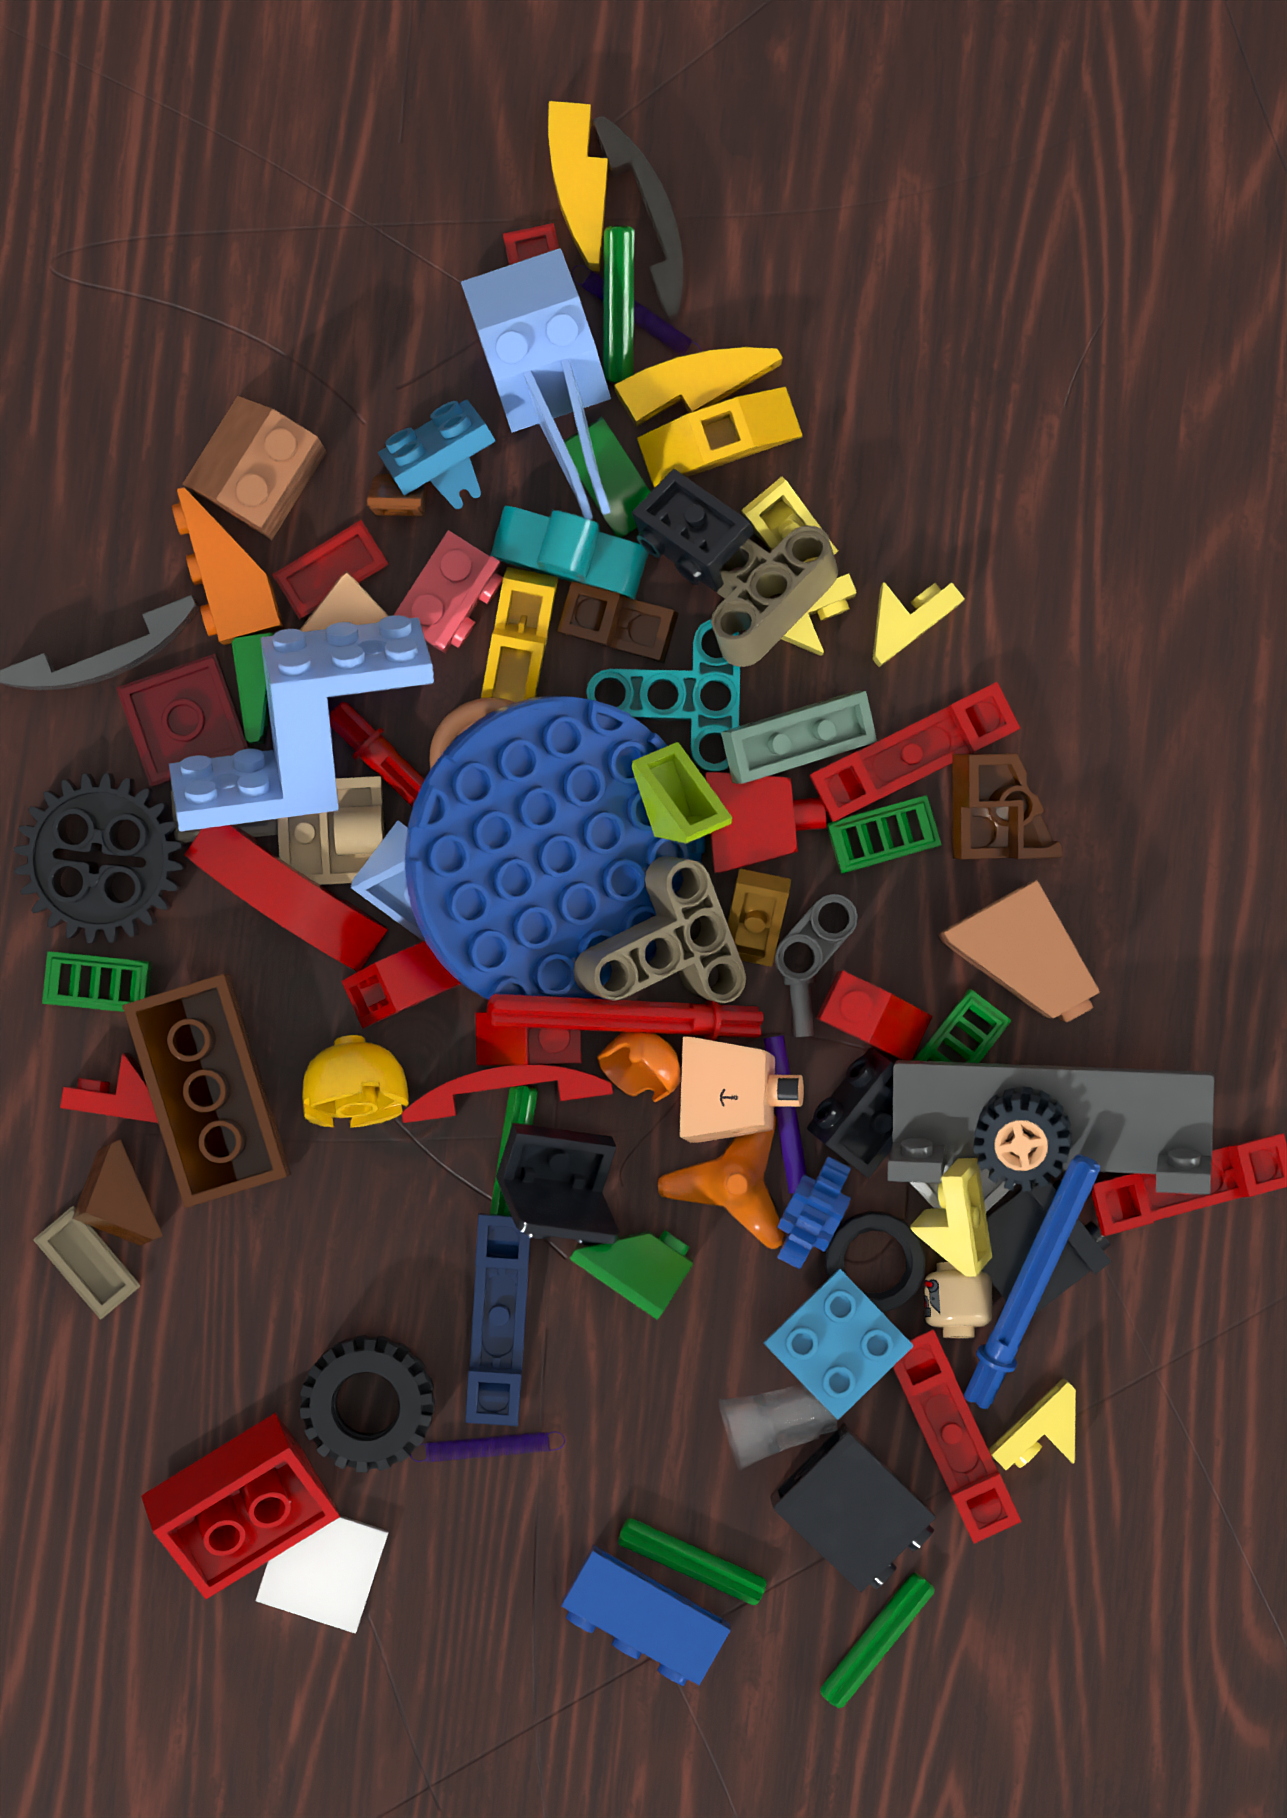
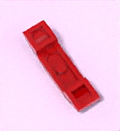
M995 682L809 776L832 822L952 764V754L974 753L1021 728L998 682Z
M235 824L201 829L184 856L242 900L302 940L357 972L362 969L387 932L388 927L348 900L342 901L256 843L257 839Z
M548 1064L505 1065L473 1072L433 1089L402 1112L403 1123L456 1116L458 1113L455 1094L558 1080L560 1101L613 1094L612 1082L579 1069Z
M1281 1133L1213 1149L1210 1194L1156 1192V1174L1124 1173L1095 1182L1092 1186L1091 1194L1102 1236L1154 1223L1156 1220L1230 1200L1252 1197L1287 1187V1143L1285 1135Z
M931 1329L909 1339L914 1346L893 1366V1369L965 1527L975 1544L1022 1521L962 1394L934 1329Z

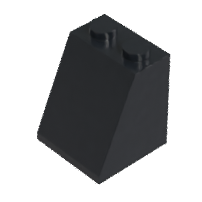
M845 1423L770 1496L773 1509L860 1592L869 1584L874 1589L879 1588L897 1569V1566L892 1561L907 1547L912 1552L916 1551L934 1532V1529L930 1526L936 1519L933 1511Z

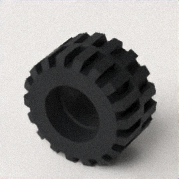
M360 1335L335 1344L313 1365L302 1386L300 1395L302 1396V1405L299 1409L300 1418L304 1419L306 1425L304 1431L308 1440L312 1439L318 1446L317 1452L324 1458L326 1455L336 1461L334 1465L343 1469L348 1466L356 1468V1472L367 1473L369 1469H379V1471H382L399 1461L401 1463L420 1445L432 1422L435 1410L434 1385L431 1376L428 1377L424 1369L425 1364L420 1357L416 1358L410 1352L409 1347L403 1343H400V1345L390 1341L391 1338ZM361 1372H372L383 1376L394 1386L399 1397V1410L393 1423L385 1430L374 1434L353 1430L342 1420L337 1410V1395L340 1387L349 1377Z

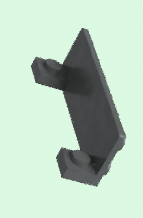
M897 1060L894 1063L893 1144L888 1159V1181L941 1183V1176L945 1166H952L958 1158L979 1157L978 1154H974V1133L979 1114L983 1107H988L989 1100L996 1094L999 1099L1002 1098L1004 1091L1014 1088L1015 1094L1022 1093L1023 1087L1032 1088V1095L1039 1096L1041 1090L1050 1094L1049 1102L1054 1104L1058 1101L1063 1106V1116L1068 1115L1071 1123L1070 1133H1072L1067 1163L1063 1164L1062 1170H1067L1071 1160L1077 1154H1081L1099 1163V1172L1156 1174V1192L1210 1194L1214 1074L1212 1072ZM1022 1128L1024 1134H1027L1030 1138L1034 1136L1030 1135L1028 1132L1024 1131V1128Z

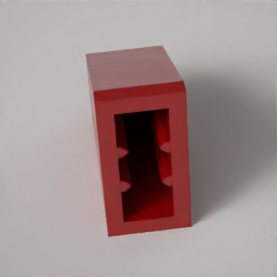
M426 941L377 961L341 981L362 1029L462 984L439 962Z
M838 971L815 1019L901 1060H912L933 1016L845 971Z

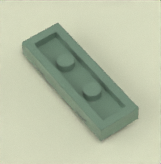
M853 691L721 732L732 783L738 784L747 783L877 742L866 691Z

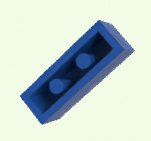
M594 1544L562 1598L561 1607L569 1611L566 1619L590 1633H593L596 1627L615 1637L611 1643L615 1648L634 1659H639L642 1653L661 1663L657 1669L659 1673L682 1686H685L687 1680L700 1685L731 1631L730 1623Z

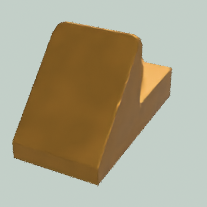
M739 868L727 924L741 961L772 967L791 879Z

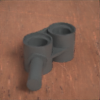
M831 894L817 900L776 948L774 956L776 968L784 977V985H790L793 1037L814 1036L811 983H816L815 975L848 936L853 933L857 926L858 915L856 908L849 899L842 895ZM828 903L839 904L845 909L848 916L845 928L836 934L823 930L818 921L821 908ZM792 943H804L812 951L813 963L803 973L790 971L784 963V952Z

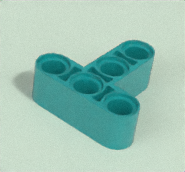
M504 506L489 556L538 573L557 576L562 580L578 582L619 593L627 598L636 599L649 553L641 544L599 532V525L596 522L576 515L553 510L551 516L547 517L527 510Z
M712 620L701 624L695 632L692 671L607 669L601 670L589 681L586 691L587 699L597 701L595 699V692L601 683L608 680L619 682L624 687L626 696L622 704L616 708L631 714V717L636 720L691 721L690 751L695 765L706 773H722L729 769L727 758L721 763L712 764L705 761L699 752V744L705 737L709 735L722 737V731L739 726L740 666L728 663L723 657L712 658L705 654L702 649L701 641L708 632L714 631L711 623ZM661 681L671 683L678 692V700L675 705L665 710L656 709L652 706L647 696L651 686ZM709 683H721L727 687L731 700L726 708L712 711L703 705L700 693Z

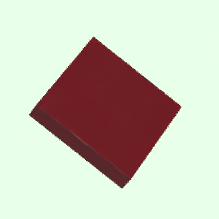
M216 653L116 688L150 787L171 781L169 763L181 762L187 757L197 755L209 758L231 756L240 750L249 749Z

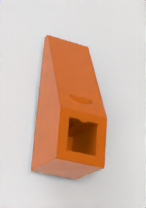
M185 487L177 489L180 503L172 505V510L180 535L188 533L190 535L194 553L186 555V560L194 586L204 585L209 604L200 606L208 636L217 634L219 642L225 646L232 644L233 638L271 633L284 629L270 577Z

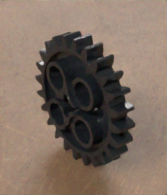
M104 773L99 787H97L92 774H82L81 789L79 790L70 779H65L61 781L63 797H60L53 791H45L43 795L49 807L45 810L37 806H30L28 809L37 820L36 825L19 826L18 830L29 837L30 841L29 845L14 847V852L27 856L28 863L19 866L14 871L15 874L30 875L31 882L24 886L20 892L22 895L37 893L40 899L34 904L31 911L33 913H40L49 909L52 912L47 923L49 928H55L63 921H66V937L69 939L75 938L81 929L85 928L87 943H96L101 929H103L109 943L118 942L120 926L123 927L130 937L139 935L137 919H140L149 926L155 925L157 920L151 909L155 906L162 910H170L172 907L170 902L163 896L164 891H179L182 888L178 882L170 878L171 871L186 869V864L173 860L172 854L185 848V842L170 841L169 834L178 828V821L163 823L161 817L169 805L167 803H160L153 807L148 805L153 794L151 788H145L137 795H134V779L125 778L119 788L116 789L112 773ZM75 814L82 816L88 824L87 837L79 844L73 843L66 834L67 821ZM126 820L133 821L140 830L139 843L131 850L124 848L117 838L118 828ZM102 844V853L142 857L145 859L146 865L141 868L109 864L102 865L99 869L98 863L92 861L58 859L55 856L56 849H68L80 852L99 851ZM68 867L76 868L83 877L82 889L75 896L68 895L61 887V875ZM121 872L131 876L135 883L134 895L126 902L116 898L112 891L113 879Z

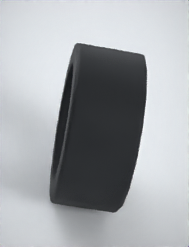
M867 1211L849 1217L836 1229L826 1248L825 1269L828 1278L838 1269H841L846 1274L844 1268L845 1252L850 1242L862 1233L884 1231L894 1236L903 1246L906 1256L905 1272L901 1280L891 1289L880 1293L861 1290L883 1313L901 1307L916 1294L924 1278L926 1256L920 1238L914 1234L905 1221L889 1213Z

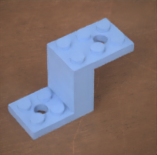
M394 615L385 617L378 623L355 625L349 622H339L323 630L303 632L298 629H285L276 632L273 636L261 637L273 750L244 749L231 756L209 758L197 755L187 757L181 762L169 763L179 831L338 811L327 697L434 683L432 662L419 617L408 618Z

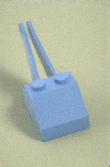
M561 248L461 281L511 433L540 424L578 500L583 517L591 520L593 519L578 472L553 418L574 412L587 469L603 515L611 513L600 481L584 411L586 407L610 400L611 396L580 298Z

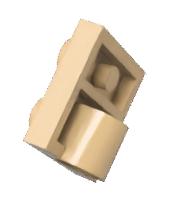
M381 776L336 778L338 811L277 818L279 858L319 885L352 884L354 877L385 838Z

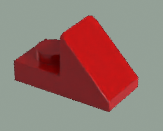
M487 1012L475 1013L477 1065L582 1063L581 1030L494 1026L487 1019Z
M128 1052L123 1053L121 1057L116 1093L109 1092L110 1082L88 1078H78L77 1087H63L60 1108L158 1123L143 1071Z

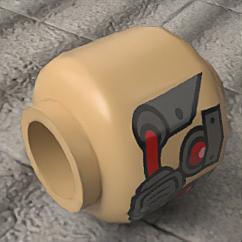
M949 1262L937 1263V1271L928 1274L924 1280L925 1321L932 1327L943 1328V1338H974L975 1328L985 1326L992 1320L991 1277L983 1271H980L975 1277H966Z

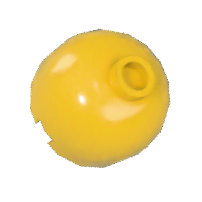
M348 1035L337 1038L334 1041V1046L324 1049L310 1061L304 1076L302 1092L304 1117L310 1123L323 1127H334L333 1118L352 1117L350 1127H363L382 1123L400 1116L403 1112L402 1104L406 1107L409 1105L407 1082L402 1066L390 1051L380 1045L365 1042V1038L362 1036Z

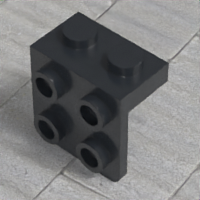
M513 1123L496 1178L516 1228L527 1236L536 1239H546L552 1236L573 1239L578 1243L590 1246L599 1243H616L619 1230L602 1193L617 1148L612 1136Z
M1057 1179L1052 1184L1049 1182L1048 1185L1040 1188L1038 1182L1034 1183L1032 1191L1021 1190L987 1217L992 1258L982 1271L991 1277L992 1284L1006 1301L1062 1182L1060 1179ZM1077 1219L1033 1316L1087 1273L1091 1272L1096 1275L1112 1262L1104 1252L1111 1244L1105 1236H1102L1100 1229L1092 1220L1084 1226Z

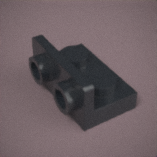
M675 469L631 512L639 531L637 540L648 553L656 558L664 555L675 563L676 569L690 583L699 585L702 582L715 592L724 585L719 569L754 534L749 520Z
M869 1048L863 1056L857 1058L850 1065L846 1078L831 1097L826 1098L818 1105L814 1112L813 1120L807 1126V1130L868 1179L890 1153L893 1144L894 1063L873 1048Z

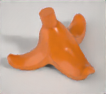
M775 1114L772 1130L735 1136L719 1158L661 1176L658 1180L660 1196L667 1199L722 1207L769 1249H776L781 1246L786 1239L785 1232L777 1228L780 1218L765 1183V1172L777 1123Z

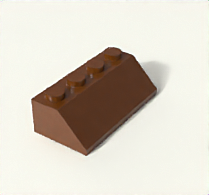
M230 974L214 976L122 1005L184 1208L291 1175Z

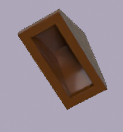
M117 1140L97 1151L72 1219L141 1246L163 1235L121 1140Z

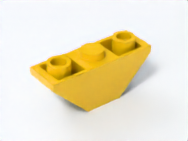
M786 387L735 397L694 411L638 437L637 441L653 487L655 488L673 469L685 477H689L802 438L803 435Z

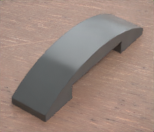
M190 595L142 614L150 633L146 636L57 671L51 657L42 653L0 670V683L21 689L60 690L89 685L115 677L150 659L177 638L199 612L200 607L197 599Z

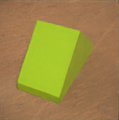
M679 742L632 761V770L654 837L688 843L732 823V816Z

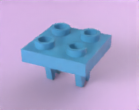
M468 399L461 403L451 401L440 406L430 415L431 421L416 430L405 428L398 431L386 440V447L377 452L403 495L430 481L455 509H460L463 506L462 499L459 496V492L462 489H467L473 498L480 497L481 490L470 456L494 443L495 439Z
M838 1269L763 1342L837 1420L914 1346L841 1269Z

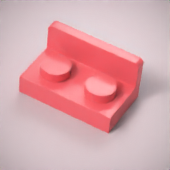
M448 530L394 615L408 618L419 617L425 641L445 654L451 644L460 648L476 624L474 620L469 618L480 600L488 604L501 586L503 577L497 573L502 564L493 556H488Z

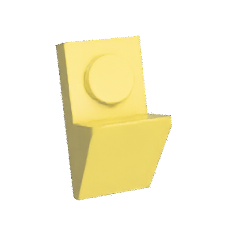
M780 477L741 510L743 517L751 522L754 534L765 543L771 552L796 528L805 525L821 528L783 477ZM830 541L833 554H836L838 550ZM818 557L809 558L804 562L813 561Z
M849 573L837 578L830 589L781 639L822 656L824 651L809 616L818 613L820 620L823 621L850 609L847 600L854 598L857 592Z
M883 582L880 588L873 661L878 667L882 666L965 600L954 584H949L943 590L936 583L931 585L911 601L916 611L910 615L887 584Z
M958 1158L941 1176L942 1181L938 1184V1200L941 1208L924 1210L910 1225L914 1234L966 1277L977 1276L992 1258L980 1169L977 1164L978 1158Z
M1062 1378L988 1449L989 1453L1005 1470L1014 1463L1018 1468H1021L1040 1451L1042 1446L1037 1441L1045 1434L1074 1464L1076 1390L1066 1379Z

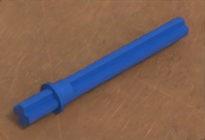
M1077 1154L1071 1160L995 1328L991 1332L987 1343L980 1345L977 1349L976 1355L979 1358V1362L963 1396L968 1402H976L980 1408L989 1409L1006 1373L1015 1370L1017 1366L1015 1356L1021 1345L1020 1342L1100 1171L1099 1163L1085 1155Z

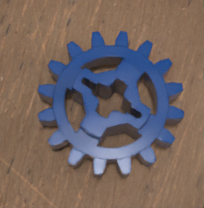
M828 1157L816 1180L806 1175L802 1176L777 1227L788 1233L777 1257L778 1259L801 1269L813 1246L825 1252L851 1199L840 1193L851 1167Z

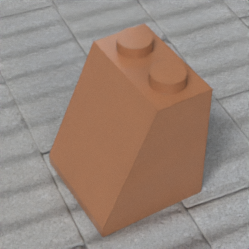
M237 396L182 485L268 539L273 540L327 451L316 435L276 410Z
M1038 880L1021 886L938 933L943 944L1044 1018H1055L1058 1016L1061 1022L1064 1020L1068 1022L1092 1009L1093 1005L1089 998L1100 993Z

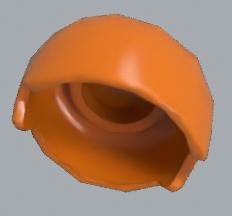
M621 1032L597 1056L600 1069L607 1078L621 1091L631 1097L637 1096L646 1090L654 1091L652 1100L657 1102L674 1092L681 1082L682 1071L675 1050L669 1042L655 1033Z

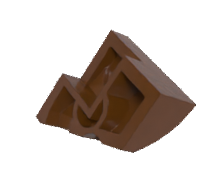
M952 754L954 859L1062 858V847L1059 841H1053L1041 816L1044 809L1038 796L1033 794L1027 786V773L1018 754Z

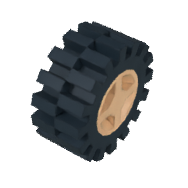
M1023 1087L1022 1093L1015 1094L1014 1088L1004 1091L1002 1098L999 1099L997 1094L991 1098L988 1107H983L979 1114L973 1143L974 1154L979 1156L977 1164L981 1171L986 1168L989 1170L988 1178L994 1183L999 1178L1004 1180V1188L1013 1190L1014 1184H1022V1191H1032V1185L1037 1182L1040 1188L1049 1184L1052 1175L1057 1178L1062 1172L1063 1164L1067 1163L1072 1133H1070L1071 1123L1068 1115L1064 1117L1062 1114L1063 1106L1058 1101L1054 1104L1050 1103V1094L1042 1090L1040 1095L1036 1096L1031 1094L1032 1088ZM1022 1128H1024V1131H1026V1132H1028L1030 1135H1034V1136L1030 1138L1027 1134H1024V1133H1023V1129H1022Z

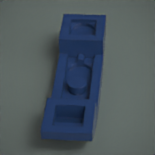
M478 1214L476 1272L465 1423L518 1426L531 1237L516 1228L511 1215Z

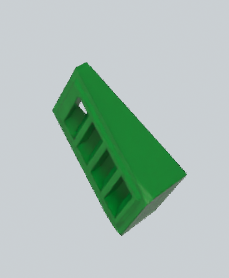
M275 633L233 638L234 641H231L245 738L252 745L264 744L269 720L261 637L273 636Z
M927 795L826 824L840 875L941 846ZM916 810L924 838L916 842L913 840L905 813ZM894 815L896 816L904 844L895 848L886 821L887 817ZM874 821L876 822L884 851L878 853L873 851L866 826L867 823ZM856 827L864 855L854 859L846 829Z
M47 951L42 1004L124 1012L122 1005L149 997L153 962ZM62 963L72 964L69 995L58 994ZM82 965L92 966L89 997L79 996ZM103 968H112L109 999H100ZM123 970H132L129 1001H120Z
M967 989L913 1061H927L930 1058L932 1061L952 1062L936 1050L944 1042L966 1059L965 1063H979L1012 1020L972 989ZM968 1008L991 1025L986 1034L963 1017ZM955 1025L978 1042L973 1051L949 1033Z

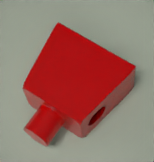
M705 773V780L732 816V823L710 833L714 874L732 871L797 853L796 831L826 828L825 806L821 798L793 800L791 778L766 776L747 783L738 784L732 783L730 773Z

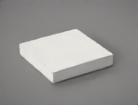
M340 1515L338 1519L268 1561L256 1601L356 1634L389 1531Z

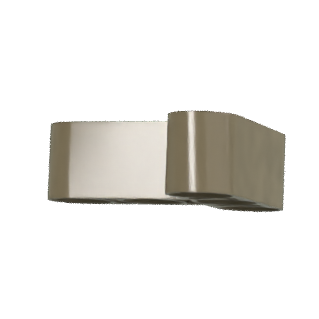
M806 525L796 528L770 554L748 539L719 569L724 585L717 593L724 597L725 600L714 611L711 623L723 658L734 666L746 667L755 664L767 654L834 584L838 576V567L829 537L823 529ZM818 557L813 561L804 562L809 558ZM743 567L740 570L731 571L734 568ZM782 594L779 597L768 599L772 595ZM747 630L743 634L737 636L733 635L738 631Z
M668 855L655 859L646 871V889L656 915L586 949L578 956L574 964V979L580 989L586 993L611 1000L626 998L676 972L679 973L682 983L689 993L696 997L720 1003L734 1001L740 996L746 983L745 969L705 867L697 861ZM680 869L683 875V882L680 889L674 893L671 884L672 878ZM699 918L701 922L700 934L692 941L690 928L693 921ZM654 939L657 947L656 955L653 960L647 963L645 949L648 943ZM609 961L612 969L611 977L602 986L599 978L600 970ZM717 965L719 978L717 983L710 988L708 983L709 973Z

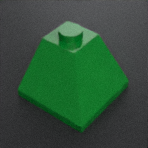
M664 1230L660 1237L651 1231L619 1236L614 1244L599 1243L590 1246L580 1243L575 1246L569 1258L657 1320L693 1265V1260L686 1256L691 1247L667 1230Z

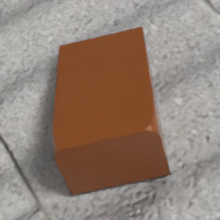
M391 474L376 475L373 478L368 494L367 506L375 515L423 517V514H426L427 482L408 494L403 495Z

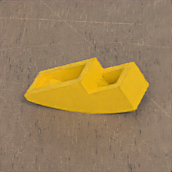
M549 101L548 137L553 180L561 211L573 242L586 266L592 271L600 272L608 158L588 157L591 104Z
M743 347L709 350L677 357L649 367L615 384L614 388L616 395L634 425L638 427L679 401L683 403L688 413L715 405L780 366L783 357L778 349Z
M507 567L502 581L481 698H503L513 702L536 698L559 577Z

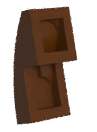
M571 581L557 632L665 663L679 613L672 609L627 598L619 593Z

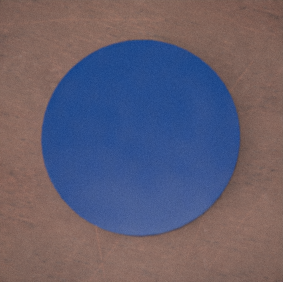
M544 696L511 703L489 713L463 731L444 750L424 780L413 806L405 844V875L411 908L427 945L439 962L464 986L488 1000L494 994L606 999L586 993L575 982L573 970L578 956L586 949L656 915L645 883L646 871L655 859L668 855L697 861L701 864V854L705 853L704 836L688 843L654 837L632 770V761L668 746L660 736L652 733L646 726L631 717V714L614 706L577 697ZM680 869L672 878L671 884L674 893L682 886L683 875ZM654 939L648 943L645 949L647 963L653 960L656 955L657 947ZM609 961L600 970L599 978L602 986L611 977L612 969Z

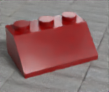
M276 1413L141 1495L153 1533L205 1600L340 1517L337 1508L303 1449Z

